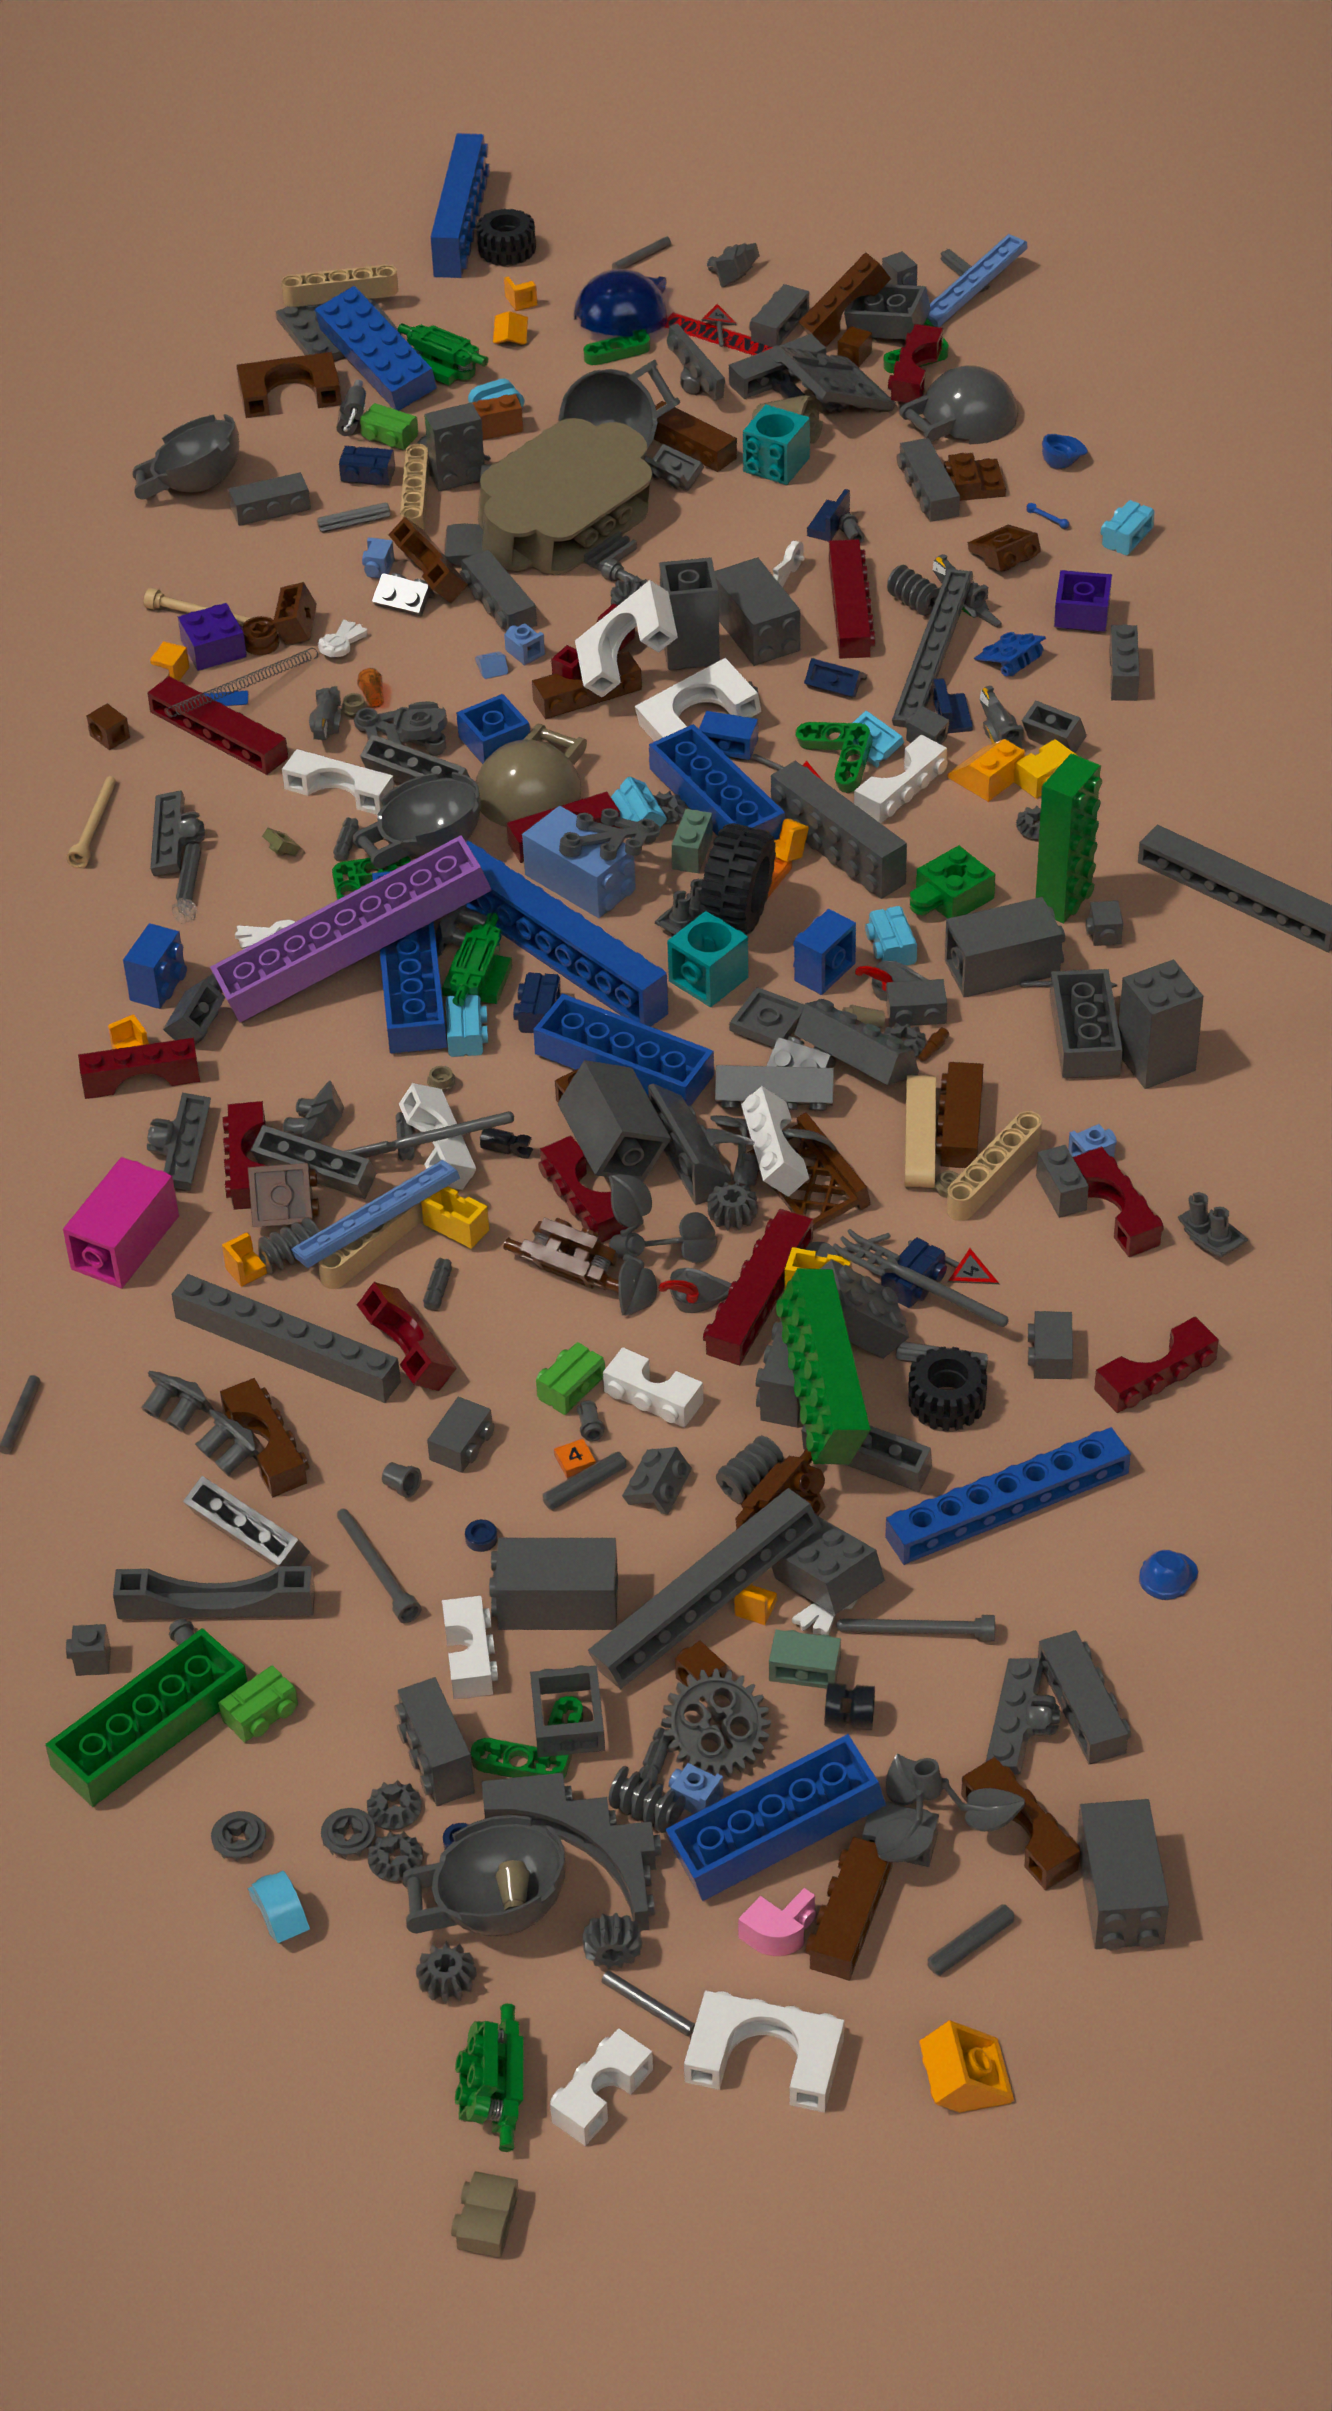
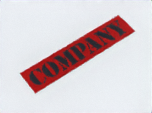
M673 312L660 325V327L669 329L670 325L679 324L687 335L719 345L717 326ZM722 328L724 347L752 356L773 348L751 341L750 336Z

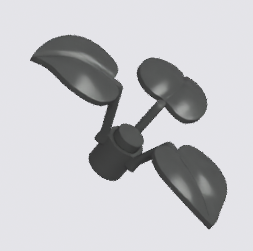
M722 1115L711 1116L710 1119L716 1122L717 1126L738 1127L741 1131V1135L720 1129L707 1128L705 1135L710 1146L719 1143H738V1157L733 1181L755 1186L760 1168L756 1154L746 1152V1144L754 1145L755 1143L754 1140L747 1138L748 1126L746 1119ZM787 1128L786 1131L782 1130L785 1138L800 1137L825 1143L835 1152V1145L819 1133L803 1129Z
M617 1174L609 1176L612 1210L616 1220L621 1225L629 1228L621 1230V1234L614 1235L610 1240L609 1247L618 1253V1259L623 1258L624 1261L619 1272L618 1290L622 1316H627L647 1308L655 1300L657 1294V1282L652 1270L644 1268L642 1260L635 1258L644 1251L645 1247L682 1243L681 1251L684 1259L692 1263H700L709 1259L714 1253L717 1237L709 1219L699 1212L688 1213L682 1218L679 1225L681 1235L679 1238L644 1241L643 1237L639 1234L631 1233L644 1223L642 1216L650 1213L652 1197L648 1187L638 1178Z
M896 1754L888 1770L886 1792L888 1798L899 1805H910L917 1801L916 1819L913 1823L906 1818H897L883 1824L875 1837L878 1857L889 1862H907L919 1858L930 1849L934 1840V1833L931 1828L921 1826L923 1820V1800L936 1799L941 1794L942 1789L946 1790L961 1811H967L965 1814L967 1825L975 1830L987 1832L998 1830L1011 1822L1023 1809L1025 1799L1008 1791L983 1788L971 1792L967 1796V1804L963 1803L950 1786L948 1778H941L939 1765L936 1760L922 1758L913 1761L900 1754Z

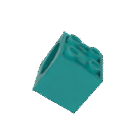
M765 404L743 430V472L788 485L810 458V417Z
M707 911L667 940L669 982L710 1008L749 978L748 936Z

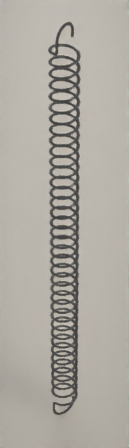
M309 648L306 651L256 670L207 692H212L215 697L214 690L217 689L218 698L215 697V699L222 698L224 695L222 687L224 685L228 687L230 693L237 692L239 689L237 686L238 679L244 683V687L240 683L241 688L239 690H241L245 686L253 685L254 682L249 675H253L256 682L263 681L271 677L270 667L274 672L272 676L278 675V673L286 671L285 661L288 666V660L291 661L292 667L289 666L287 669L289 670L294 666L292 662L294 656L300 662L297 664L295 660L297 666L311 661V655L310 660L306 655V652L309 653L308 650L314 649L316 652L317 650ZM303 654L306 656L307 661H304ZM299 655L302 657L303 663H301ZM281 663L284 665L285 670L282 669ZM277 664L280 666L281 672H279ZM274 666L276 667L278 673H275L273 668ZM266 669L269 670L270 676L267 675ZM260 670L265 671L267 678L264 677ZM256 672H258L259 681L255 677ZM259 672L262 674L263 679H260ZM248 677H250L252 684L249 683ZM244 678L247 680L248 686L245 684ZM233 683H235L237 690L234 689ZM229 684L232 686L233 692H231ZM218 689L221 691L222 696L219 695ZM204 692V693H206V696H205L206 699H207V694H208V695L210 696V698H211L210 693ZM204 693L173 705L175 710L176 706L180 709V705L184 708V712L180 709V714L178 712L177 714L185 713L184 703L187 705L188 711L193 710V708L196 709L200 705L203 706L205 703L203 700ZM199 697L202 698L203 704L200 703ZM195 698L199 701V706L196 704ZM192 700L195 702L196 707H193ZM188 702H190L192 709L189 708ZM173 706L167 708L166 711H167V714H168V715H170V714L168 713V709L172 708Z

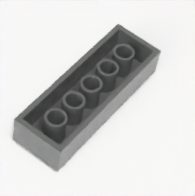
M796 760L771 775V799L785 812V819L789 818L809 827L806 843L812 849L817 850L832 864L837 865L849 877L857 880L869 892L874 893L880 899L906 884L907 843Z

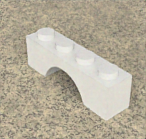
M920 735L905 748L904 769L906 771L891 778L871 776L854 790V804L879 823L884 822L888 817H892L902 805L908 803L916 793L926 788L936 776L941 775L946 770L948 764L947 748Z
M296 749L282 768L285 790L309 796L321 789H343L355 797L357 810L378 815L383 807L381 799L394 789L393 775Z
M412 1083L399 1103L406 1123L421 1132L457 1124L442 1089ZM462 1135L432 1142L435 1148L424 1163L426 1169L444 1160L458 1171L460 1179L448 1186L463 1190L468 1181L473 1177L476 1166Z
M761 1086L741 1104L750 1137L755 1141L753 1147L763 1181L789 1197L809 1179L804 1159L791 1147L782 1133V1129L792 1121L787 1102Z

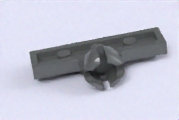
M679 324L670 325L667 346L684 366L680 377L681 387L687 393L697 394L701 384V389L708 392L714 400L722 399L724 397L725 377Z
M182 790L156 795L150 866L153 876L179 872L182 847L189 843L193 845L199 844L205 839L204 823L196 819L200 814L195 811L184 813L185 797Z
M182 1092L177 1117L174 1121L155 1118L150 1123L152 1127L148 1130L147 1139L150 1144L147 1143V1150L151 1153L167 1156L164 1172L172 1175L174 1188L191 1191L210 1108V1097Z
M1040 1658L1008 1659L986 1762L996 1757L1003 1766H1008L1014 1775L1021 1774L1029 1738L1034 1735L1051 1736L1059 1728V1725H1051L1060 1723V1709L1055 1703L1056 1698L1051 1695H1038L1044 1667Z

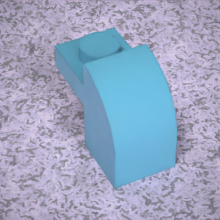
M284 1870L274 1875L261 1877L256 1883L251 1884L252 1887L248 1888L252 1901L262 1912L269 1935L277 1943L310 1930L297 1893Z

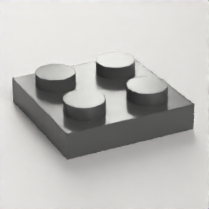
M756 987L729 1022V1029L732 1032L774 1047L778 1037L787 1040L795 1031L804 1004Z

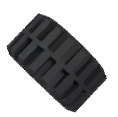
M516 209L494 210L491 213H486L483 215L484 217L478 220L476 226L478 253H480L481 258H485V261L502 266L516 265L517 263L525 262L526 259H530L532 254L535 253L534 220L529 214H524V211H517Z
M946 1346L939 1347L937 1351L933 1349L927 1350L926 1355L920 1354L916 1358V1362L912 1363L909 1372L908 1405L911 1407L913 1416H919V1422L922 1424L929 1423V1427L933 1429L942 1427L943 1431H949L950 1428L954 1427L956 1430L963 1429L964 1424L970 1426L974 1423V1418L979 1419L982 1416V1410H985L987 1375L985 1366L981 1365V1360L977 1356L971 1357V1352L967 1350L961 1352L957 1347L946 1349ZM941 1387H952V1388H955V1389H954V1390H943V1389H940V1388H941Z

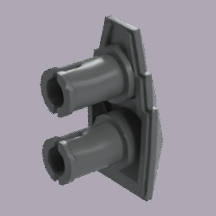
M743 243L739 246L736 244L733 247L728 246L718 258L712 256L708 259V270L710 272H717L721 287L745 276L746 272L752 268V264L760 256L757 243L747 245Z
M702 879L691 881L690 894H686V891L675 892L673 894V906L655 921V924L676 934L700 916L699 899L702 890Z
M467 904L446 914L439 922L436 931L437 956L442 955L446 945L450 943L461 947L467 932L457 928V924L462 923L473 928L474 925H483L487 916L467 908Z
M331 1081L325 1084L315 1099H298L296 1112H299L298 1115L305 1118L287 1117L283 1122L284 1132L292 1135H302L303 1138L314 1142H321L325 1136L330 1134L344 1110V1105Z
M1196 1192L1193 1193V1196L1190 1195L1188 1198L1190 1210L1178 1216L1179 1221L1185 1227L1184 1231L1190 1235V1239L1220 1258L1248 1241L1247 1237L1229 1223V1211L1227 1208L1214 1207V1211L1211 1209L1208 1213V1196L1204 1193Z
M148 1372V1376L156 1385L144 1405L141 1406L142 1410L148 1415L158 1419L170 1398L177 1396L181 1400L169 1418L166 1419V1422L176 1430L183 1432L184 1427L196 1409L210 1414V1409L214 1410L196 1382L185 1381L180 1377L168 1376L162 1372Z
M210 1409L209 1412L214 1418L213 1423L215 1426L195 1445L203 1454L210 1458L228 1438L230 1440L233 1438L235 1443L215 1461V1464L227 1476H230L248 1456L257 1460V1455L263 1449L260 1441L251 1430L243 1428L237 1421L228 1419L223 1413Z

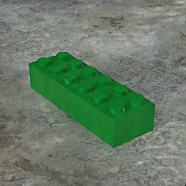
M1072 753L1042 785L1035 897H1043L1047 906L1052 907L1055 920L1063 924L1071 915L1077 913L1080 904L1085 899H1089L1094 891V884L1092 883L1093 874L1096 869L1094 854L1098 845L1095 839L1099 827L1097 812L1101 801L1098 799L1099 790L1102 785V778H1100L1101 765Z
M797 1268L791 1281H788L782 1297L777 1300L776 1313L782 1322V1340L784 1344H787L789 1353L788 1367L793 1371L794 1393L796 1397H799L801 1406L800 1420L802 1424H805L807 1433L806 1447L811 1452L813 1464L849 1465L871 1429L833 1269Z
M201 1628L47 1742L45 1746L51 1768L88 1804L94 1807L220 1712L218 1702L248 1682L245 1666L205 1629Z

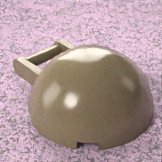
M538 723L524 740L513 741L499 747L485 760L476 778L481 799L480 812L490 821L507 827V822L580 800L581 782L574 764L585 752L587 740L581 737L575 739L547 730L545 725ZM542 740L568 747L569 749L564 754L553 745L543 742Z

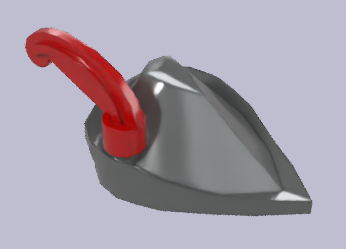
M882 961L875 967L860 966L855 970L857 976L865 974L872 977V988L876 997L882 1001H886V983L928 980L908 966L896 961Z
M680 1268L673 1271L670 1280L661 1283L658 1288L660 1292L670 1289L674 1303L679 1310L685 1313H697L707 1310L727 1299L731 1283L701 1270Z

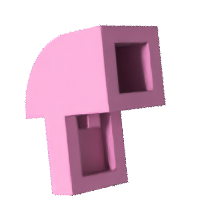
M803 1888L783 1911L760 1896L738 1919L739 1939L758 1952L770 1956H785L798 1951L804 1946V1929L812 1924L816 1916L815 1895L806 1888Z

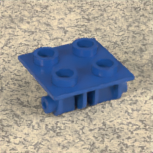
M1008 632L1003 634L995 644L983 648V652L974 657V659L978 661L1001 662L1002 674L1004 676H1013L1042 655L1044 648L1040 642L1046 638L1045 636H1036L1032 633L1022 635Z

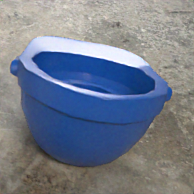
M1047 434L1042 441L1043 458L1054 469L1069 467L1080 456L1088 453L1086 446L1080 440L1071 436Z
M1163 1549L1155 1552L1143 1562L1139 1574V1583L1142 1589L1152 1597L1160 1600H1171L1186 1593L1190 1585L1196 1580L1198 1569L1195 1562L1185 1554Z

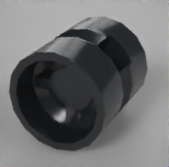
M828 1682L825 1726L844 1728L847 1723H851L853 1729L872 1730L875 1686L856 1685L854 1689H849L847 1684ZM843 1699H852L851 1713H842Z

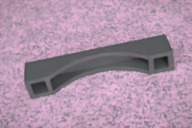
M279 1566L268 1573L251 1579L227 1583H198L179 1580L150 1569H116L113 1599L118 1619L313 1616L315 1585L312 1566Z

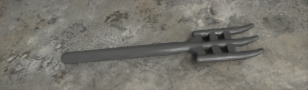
M508 1111L408 1135L392 1142L383 1141L346 1150L345 1152L367 1158L392 1152L400 1148H409L509 1124L514 1121V1114Z
M851 1229L848 1230L849 1235L863 1247L853 1244L844 1236L840 1239L848 1249L856 1253L855 1255L842 1249L838 1244H833L834 1249L843 1258L879 1276H884L885 1273H895L901 1278L1000 1327L1007 1326L1009 1322L1006 1315L910 1268L899 1265L897 1263L900 1259L898 1254L859 1236Z

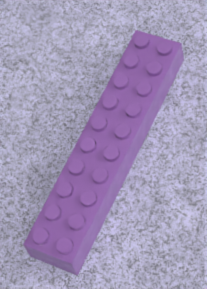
M462 835L218 962L210 968L239 1023L492 890L481 866Z

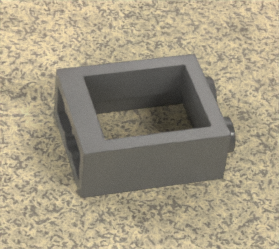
M580 1665L574 1668L543 1669L530 1672L538 1757L605 1751L597 1665ZM591 1690L594 1721L544 1726L541 1695Z

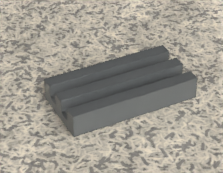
M618 531L584 555V562L601 571L604 563L609 558L620 561L636 550L637 541L634 539L630 541V538L626 535L622 537V533Z

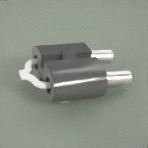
M360 379L355 380L354 386L349 388L345 401L341 403L339 408L337 431L343 436H350L354 433L358 420L360 421L365 409L366 391L362 387L363 382Z

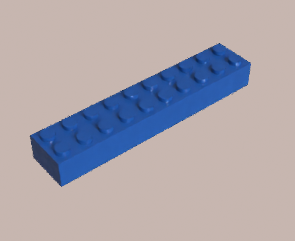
M470 841L466 842L481 866L492 890L467 903V908L486 916L488 913H492V916L493 913L497 914L499 920L495 927L501 929L503 936L619 1015L650 1027L668 1015L667 973L661 967L654 965L645 959L642 954L636 953L624 945L621 940L615 939L606 933L600 926H596L585 919L582 914L567 907L561 900L555 899L546 893L540 886H536L522 874L515 872L506 866L504 862L488 854L483 848L476 846Z

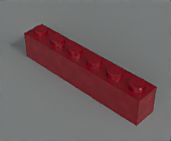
M859 539L829 541V570L839 659L870 657L871 647H875V631H870L873 630V614H870L871 598H866L870 596L869 582H864L868 580L865 549L860 550Z
M168 676L147 692L150 713L266 775L288 759L285 737L247 718L242 713L230 709L221 702L212 700V702L205 704L207 699L204 695L203 700L205 703L203 706L196 707L195 702L199 706V701L203 704V700L201 697H199V701L195 698V702L193 700L191 702L196 709L193 708V710L188 711V707L184 703L186 711L178 715L177 712L180 714V709L184 712V708L180 705V709L176 706L175 710L173 705L203 694L183 682ZM188 702L189 708L192 709L190 702ZM173 706L172 708L168 709V713L170 714L168 715L166 711L167 708Z
M779 1209L774 1219L770 1218L768 1220L763 1238L756 1241L753 1255L750 1260L744 1261L739 1279L731 1283L725 1303L721 1302L719 1304L715 1320L712 1324L709 1323L704 1330L703 1341L706 1342V1355L740 1366L785 1289V1267L792 1247L806 1250L809 1243L813 1240L812 1218Z

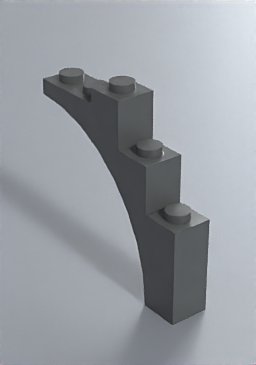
M563 1773L482 1781L485 1819L504 1815L527 1816L532 1818L533 1825L545 1830L547 1825L550 1826L561 1840L586 1852L606 1869L620 1887L630 1907L633 1921L638 1922L641 1931L649 1930V1916H655L653 1894L646 1895L645 1886H652L650 1870H656L655 1856L662 1855L660 1834L653 1835L652 1821L617 1825L615 1810L608 1809L607 1797L573 1800L571 1786H564Z

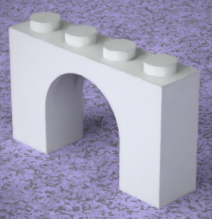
M649 580L575 640L583 686L600 697H604L621 683L617 665V653L621 642L633 628H638L640 641L658 653L678 638L668 591Z
M726 658L635 706L639 725L654 742L686 728L687 726L681 721L679 715L686 708L697 703H716L724 707L730 715L749 718L762 712L758 692Z
M705 1990L684 2062L685 2083L720 2090L729 2055L735 2046L752 2036H774L791 2046L797 2056L790 2083V2105L825 2113L844 2041V2020L827 2013L819 2015L802 2011L794 2006L781 2007L768 2004L760 1999L748 2000L734 1997L723 1991L715 1993Z

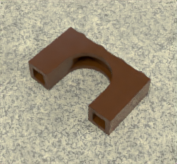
M332 352L236 365L246 418L270 415L269 392L280 385L289 383L303 384L311 388L315 394L318 408L339 406L342 403L340 384Z

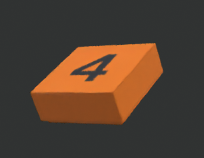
M583 1438L554 1448V1456L566 1478L574 1476L596 1463Z

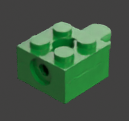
M958 845L917 868L916 889L910 892V909L915 914L922 916L936 909L947 919L969 914L994 899L996 874Z

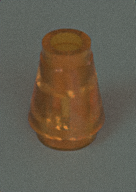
M374 668L362 670L358 674L357 685L370 707L377 708L382 706L384 703L382 675Z

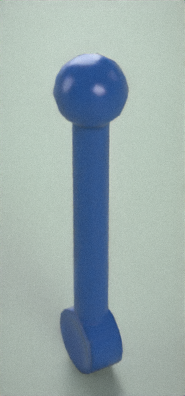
M1035 503L1027 504V512H1035L1058 523L1062 529L1069 527L1067 519L1061 520L1037 508Z

